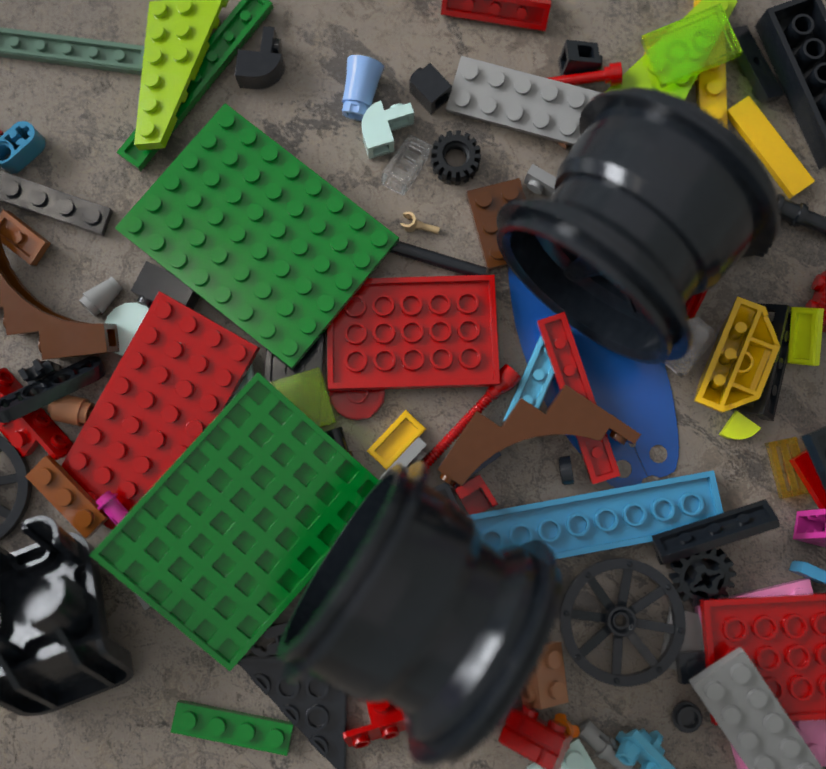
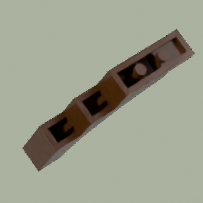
M564 385L545 413L520 398L501 427L476 411L439 466L438 471L442 473L440 478L454 487L458 483L463 486L470 475L495 453L526 439L546 435H575L601 441L606 432L610 430L609 437L625 445L626 442L635 444L641 434L569 386Z

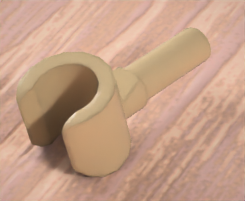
M412 212L403 213L406 219L413 220L408 225L400 223L406 232H413L419 229L436 234L439 233L440 227L418 221Z

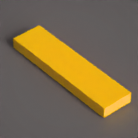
M747 96L727 110L728 120L789 199L815 182L750 96Z

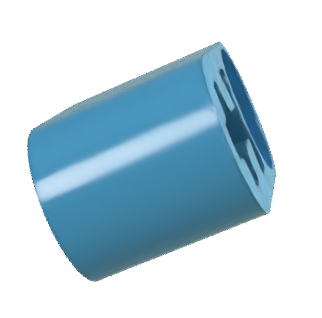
M26 121L17 122L0 136V167L7 173L15 174L20 172L45 149V138L32 124ZM8 154H10V157H9L8 159L4 160L5 157H6Z

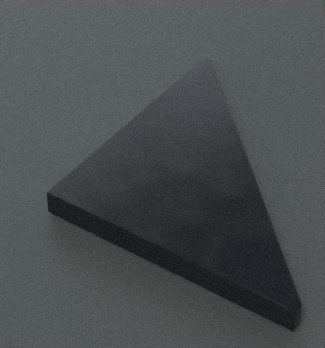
M244 655L237 664L247 672L251 680L266 696L268 695L279 707V710L294 726L298 727L324 758L336 769H346L347 744L344 741L343 733L347 731L348 695L325 684L309 673L298 682L291 684L283 678L285 662L278 659L276 655L266 657Z

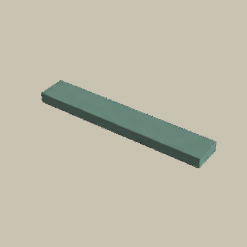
M0 27V57L142 75L144 46Z

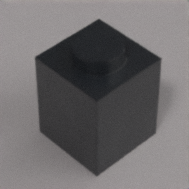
M431 63L424 68L420 67L415 70L409 80L410 93L430 115L448 101L452 92V85Z

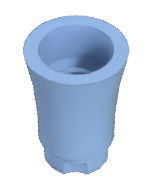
M351 55L347 58V75L342 99L343 116L362 121L365 112L373 103L377 85L384 70V65L378 60L363 55Z

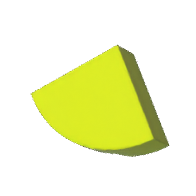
M736 411L718 435L726 439L741 440L755 435L761 427Z

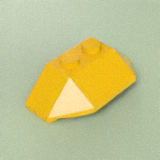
M738 296L736 297L705 365L694 402L723 413L760 399L780 349L778 338L765 306Z

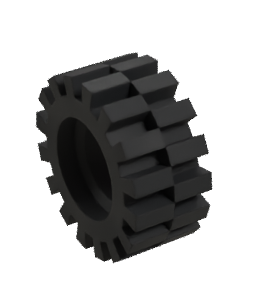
M456 130V135H452V131H447L446 137L442 134L439 136L438 142L435 140L431 151V166H433L434 174H438L440 181L446 179V184L450 185L451 181H455V185H460V181H463L465 184L469 182L470 177L473 179L476 175L481 159V149L479 145L476 146L477 140L474 137L469 139V133L465 132V135L462 136L461 130ZM450 150H461L466 156L465 163L459 167L450 166L445 160V155Z

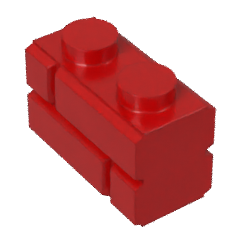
M523 705L522 708H512L498 742L544 769H560L572 741V735L565 732L567 727L553 719H550L547 723L538 718L539 712L527 705Z

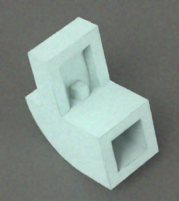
M378 101L367 109L362 119V134L369 159L395 151L394 138L391 131L414 124V111L411 103L394 104L389 109L384 110L382 102Z

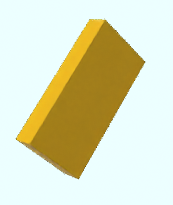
M405 410L367 452L388 470L405 450L426 431V428Z

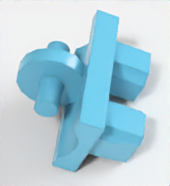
M644 728L640 731L633 729L628 733L619 731L615 739L620 745L615 756L623 764L634 766L635 762L638 761L642 765L640 769H675L663 756L665 750L660 746L663 736L659 731L654 730L648 733Z

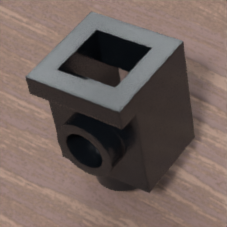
M566 40L558 60L560 76L601 70L603 57L599 54L598 43Z

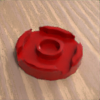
M385 390L329 391L331 404L340 415L346 419L360 421L369 419L379 411L384 403L386 392Z

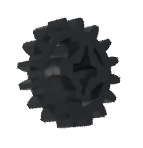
M714 548L680 559L678 563H670L671 568L675 572L668 575L683 602L688 600L693 607H696L700 599H718L720 595L724 597L729 596L726 588L735 587L730 578L737 575L730 568L734 565L733 561L726 557L727 554L721 548L718 550Z

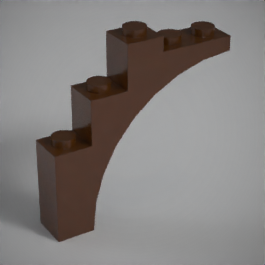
M0 237V310H4L3 325L6 328L7 335L39 333L38 348L42 354V360L119 352L117 324H92L76 321L56 313L38 301L23 286L11 268Z

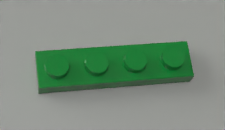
M179 700L175 709L171 733L287 756L294 725L289 721Z

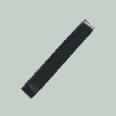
M96 356L85 358L0 398V422L8 423L17 420L103 378L106 374V369L101 358Z

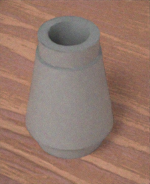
M110 277L108 280L82 293L83 297L79 301L96 317L99 313L103 314L123 288L113 277Z

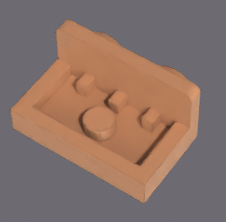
M560 641L547 643L533 675L520 695L523 705L536 709H545L569 702L562 644Z

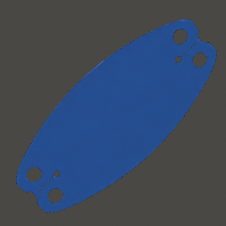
M508 266L510 296L516 330L526 363L528 364L541 335L537 321L556 314L538 300ZM570 325V328L574 330L572 334L597 406L641 434L634 449V447H630L628 442L622 445L609 437L610 430L606 432L616 462L626 460L632 468L631 474L628 477H615L606 480V482L614 488L641 484L642 480L647 476L653 475L660 478L673 473L679 458V436L672 390L664 362L646 364L628 359L602 347ZM555 375L544 397L547 408L560 391ZM566 435L581 454L575 435ZM655 445H661L667 450V458L662 463H656L650 458V449Z

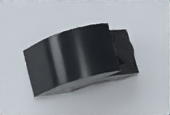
M263 26L260 52L238 50L235 77L240 88L266 89L275 85L283 76L285 64L281 54L282 44L281 39L277 38L274 27Z

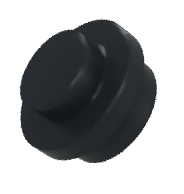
M680 702L672 710V722L680 731L692 733L701 726L702 713L692 702Z

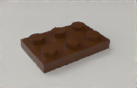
M520 178L466 192L487 271L508 266L497 245L498 228L496 218L498 211L507 202L526 200Z

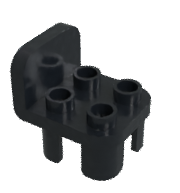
M47 516L32 517L21 524L22 532L35 541V544L11 553L0 546V707L21 716H38L54 712L120 686L129 681L134 675L131 653L109 637L99 563L90 556L95 548L81 535L66 532Z

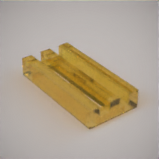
M797 437L765 443L779 499L808 494V490L796 471L794 474L793 466L789 462L790 455L792 459L801 453ZM777 446L780 448L784 471L787 475L791 491H787L776 450Z

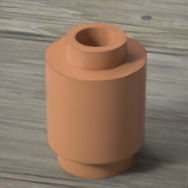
M67 395L48 404V413L53 421L82 426L87 421L95 404L89 402L86 398Z

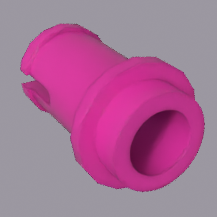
M109 490L96 500L98 504L97 509L99 511L102 509L117 526L129 512L116 498L118 494H113Z

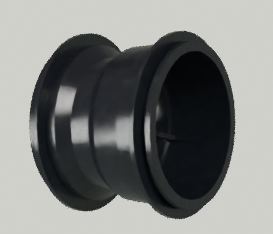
M634 87L602 92L594 96L581 112L579 120L580 137L558 168L555 191L549 199L512 200L504 204L498 211L496 218L498 228L497 245L504 260L525 287L555 314L565 312L569 325L587 338L618 355L641 363L659 364L665 360H678L688 353L693 343L685 305L688 299L693 295L714 287L741 257L762 253L776 239L780 228L776 190L767 170L749 146L720 120L698 106L672 94L649 88Z
M417 461L408 468L400 463L390 468L356 509L302 594L282 634L276 656L285 662L283 678L291 684L298 682L309 673L325 684L361 702H382L386 700L402 710L404 727L409 736V751L412 758L423 766L431 767L442 762L460 760L474 751L492 734L516 703L533 675L554 628L562 595V578L560 570L556 565L553 549L540 540H533L521 546L513 545L500 550H496L481 540V534L473 519L442 494L426 484L428 466L421 461Z

